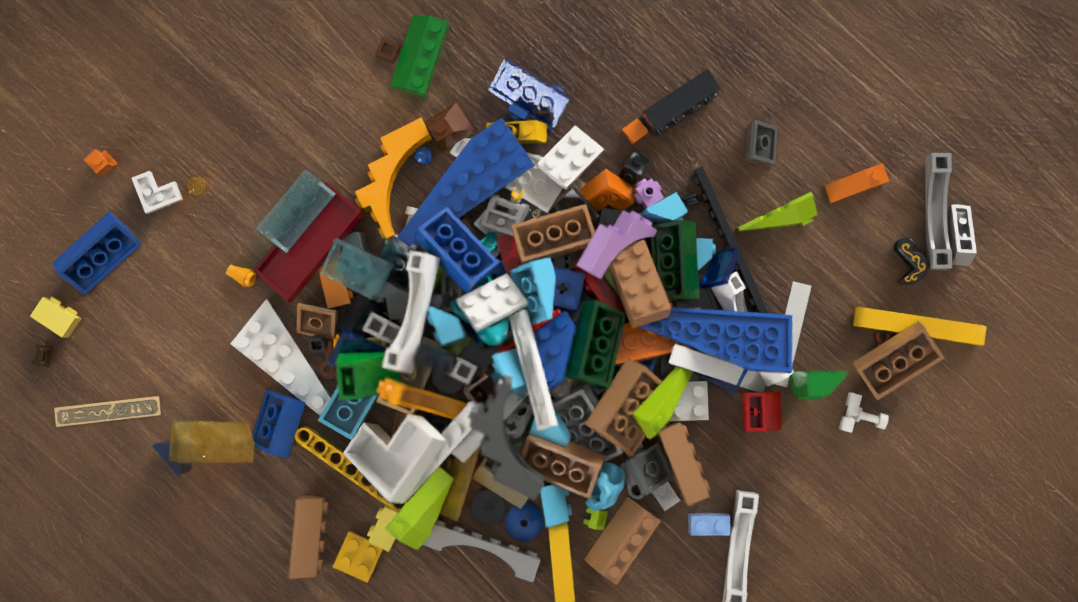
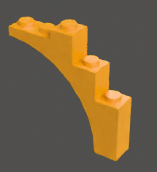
M422 118L380 138L383 143L380 147L385 156L368 164L370 171L367 173L373 183L355 191L358 197L355 201L359 209L363 208L366 213L370 212L374 222L378 221L381 226L378 229L383 239L386 238L388 241L395 236L389 212L393 183L406 160L419 147L432 140Z
M386 377L384 381H380L377 392L380 393L379 398L387 400L390 405L411 407L453 420L469 404L429 389L425 390Z

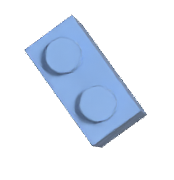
M688 513L689 534L691 536H730V515L727 513Z

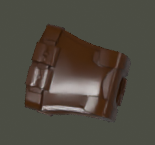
M492 363L481 372L480 376H476L465 387L464 393L470 401L474 399L478 404L482 403L485 405L488 396L478 384L495 371Z

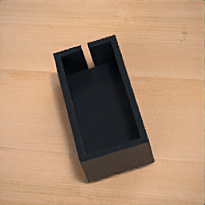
M707 69L644 110L640 119L652 137L655 135L661 136L668 131L670 125L677 126L684 121L687 114L692 116L698 112L702 104L705 103L707 106L716 100L717 93L721 88Z

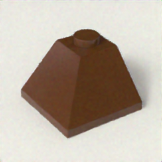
M456 102L424 122L442 151L475 132Z

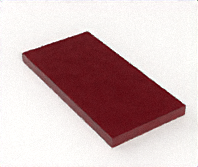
M326 182L253 271L286 301L291 303L365 213Z

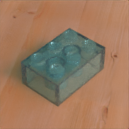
M336 238L320 274L368 298L378 300L394 264L351 243Z

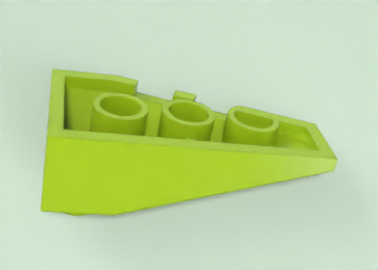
M812 192L805 194L764 216H760L736 228V231L745 232L793 226L800 223L804 226L814 221L812 217L818 215Z
M676 366L633 413L647 438L651 439L670 420L693 373L692 370Z
M438 466L385 529L400 542L418 550L431 535L454 478L441 466Z

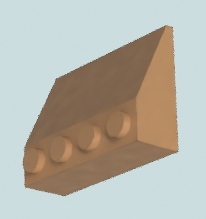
M627 358L611 383L610 388L607 389L585 425L633 457L646 436L633 413L662 381L644 365Z

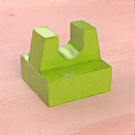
M587 508L586 512L591 513L590 520L584 519L583 523L588 525L589 528L604 530L608 511L603 509L593 511Z

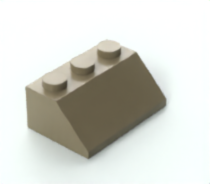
M485 456L472 479L521 509L529 497L493 480V471L491 469L495 460Z

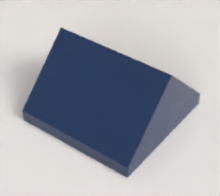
M163 441L152 445L177 475L191 470L193 442Z

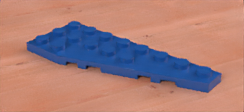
M502 118L469 140L397 238L409 247L412 244L417 247L421 246L415 240L417 229L445 207L459 219L535 166Z
M671 307L668 318L638 326L749 371L792 373V315Z

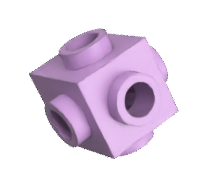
M643 179L636 184L637 188L634 190L635 194L633 196L639 205L642 204L644 209L649 208L664 198L660 192L662 188L657 181Z

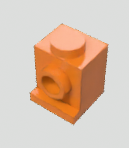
M95 149L84 159L96 174L103 177L118 165L106 150L100 152Z

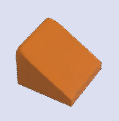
M638 118L622 129L632 145L649 133Z

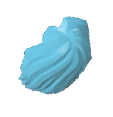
M612 462L603 463L595 488L590 498L585 502L591 510L607 509L615 504L625 483V472L621 466L619 467Z

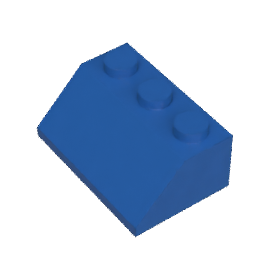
M266 389L249 445L267 454L288 458L306 402Z

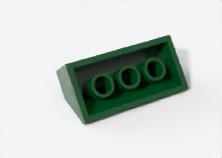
M677 220L651 225V227L657 230L654 237H651L652 261L668 301L676 302L699 299L696 222Z
M598 301L582 302L565 378L583 384L610 388L626 312Z

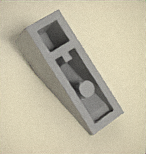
M950 206L949 243L952 249V265L970 266L977 254L970 206Z

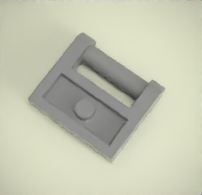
M494 194L491 196L481 226L513 237L511 225L523 222L528 214L529 205L514 203ZM499 205L517 211V215L513 216L495 209Z

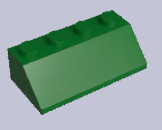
M413 15L390 84L391 88L426 99L449 30L447 21L432 16Z
M847 371L794 372L791 374V394L797 395V399L822 400V396H828L847 376Z

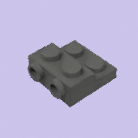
M658 442L649 443L638 450L636 455L626 460L642 496L648 495L674 478L670 464L667 462L664 451Z

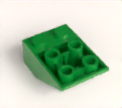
M386 352L339 354L336 362L339 400L361 399L380 394L377 392L380 381H384L386 377L400 382V371L382 367Z

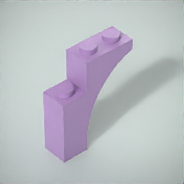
M623 210L614 227L611 225L608 227L599 225L577 266L601 279L610 263L624 248L639 239L654 237L657 230L651 227L652 222L636 212L631 211V213Z

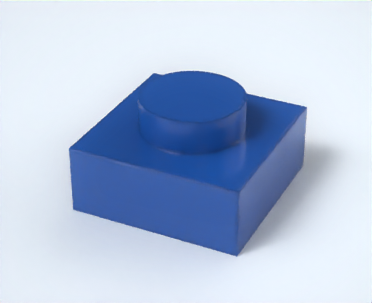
M511 104L508 108V114H510L509 117L512 120L526 121L528 118V113L514 104Z

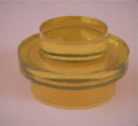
M195 176L188 181L187 189L191 194L199 196L206 191L207 183L203 178Z

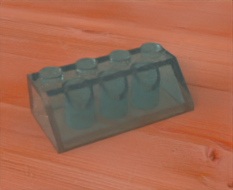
M305 169L256 229L287 253L336 193Z

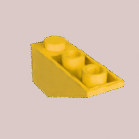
M537 120L505 122L520 144H540L547 141V124ZM486 123V128L493 123Z

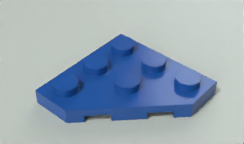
M566 311L533 333L548 392L565 381V371L572 352L573 337L577 331V327Z

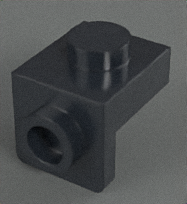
M633 151L622 168L619 177L635 185L649 159Z

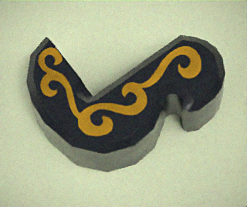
M911 238L897 240L893 248L896 254L910 268L897 281L901 285L918 283L928 272L929 263L927 258L922 253L913 251L917 244Z

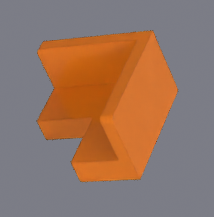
M607 169L603 170L579 190L597 212L608 204L618 211H623L635 203L633 186Z

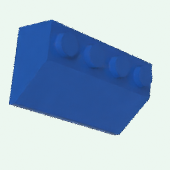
M447 207L417 229L415 240L429 255L440 258L439 265L466 294L479 286L500 263Z
M109 211L53 261L52 264L59 276L86 295L142 243L120 219Z

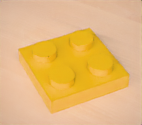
M348 531L333 568L368 583L383 549L369 543V539Z

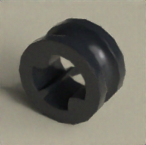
M698 193L682 198L685 201V208L701 203V200L698 199Z
M319 334L314 335L308 342L309 350L316 354L321 353L327 346L326 338ZM320 341V346L316 347L314 345L315 342Z

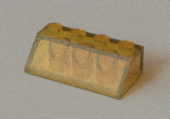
M172 421L169 461L177 463H253L255 443L248 422Z
M482 445L464 463L456 456L453 459L449 458L446 469L449 470V474L454 480L439 514L458 521Z

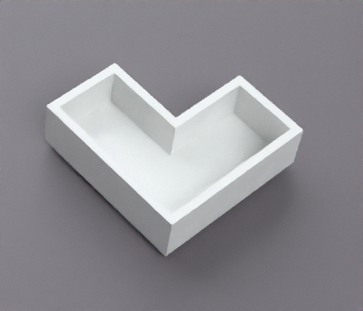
M408 414L393 438L378 424L363 422L343 454L389 502L404 503L447 440L423 417Z

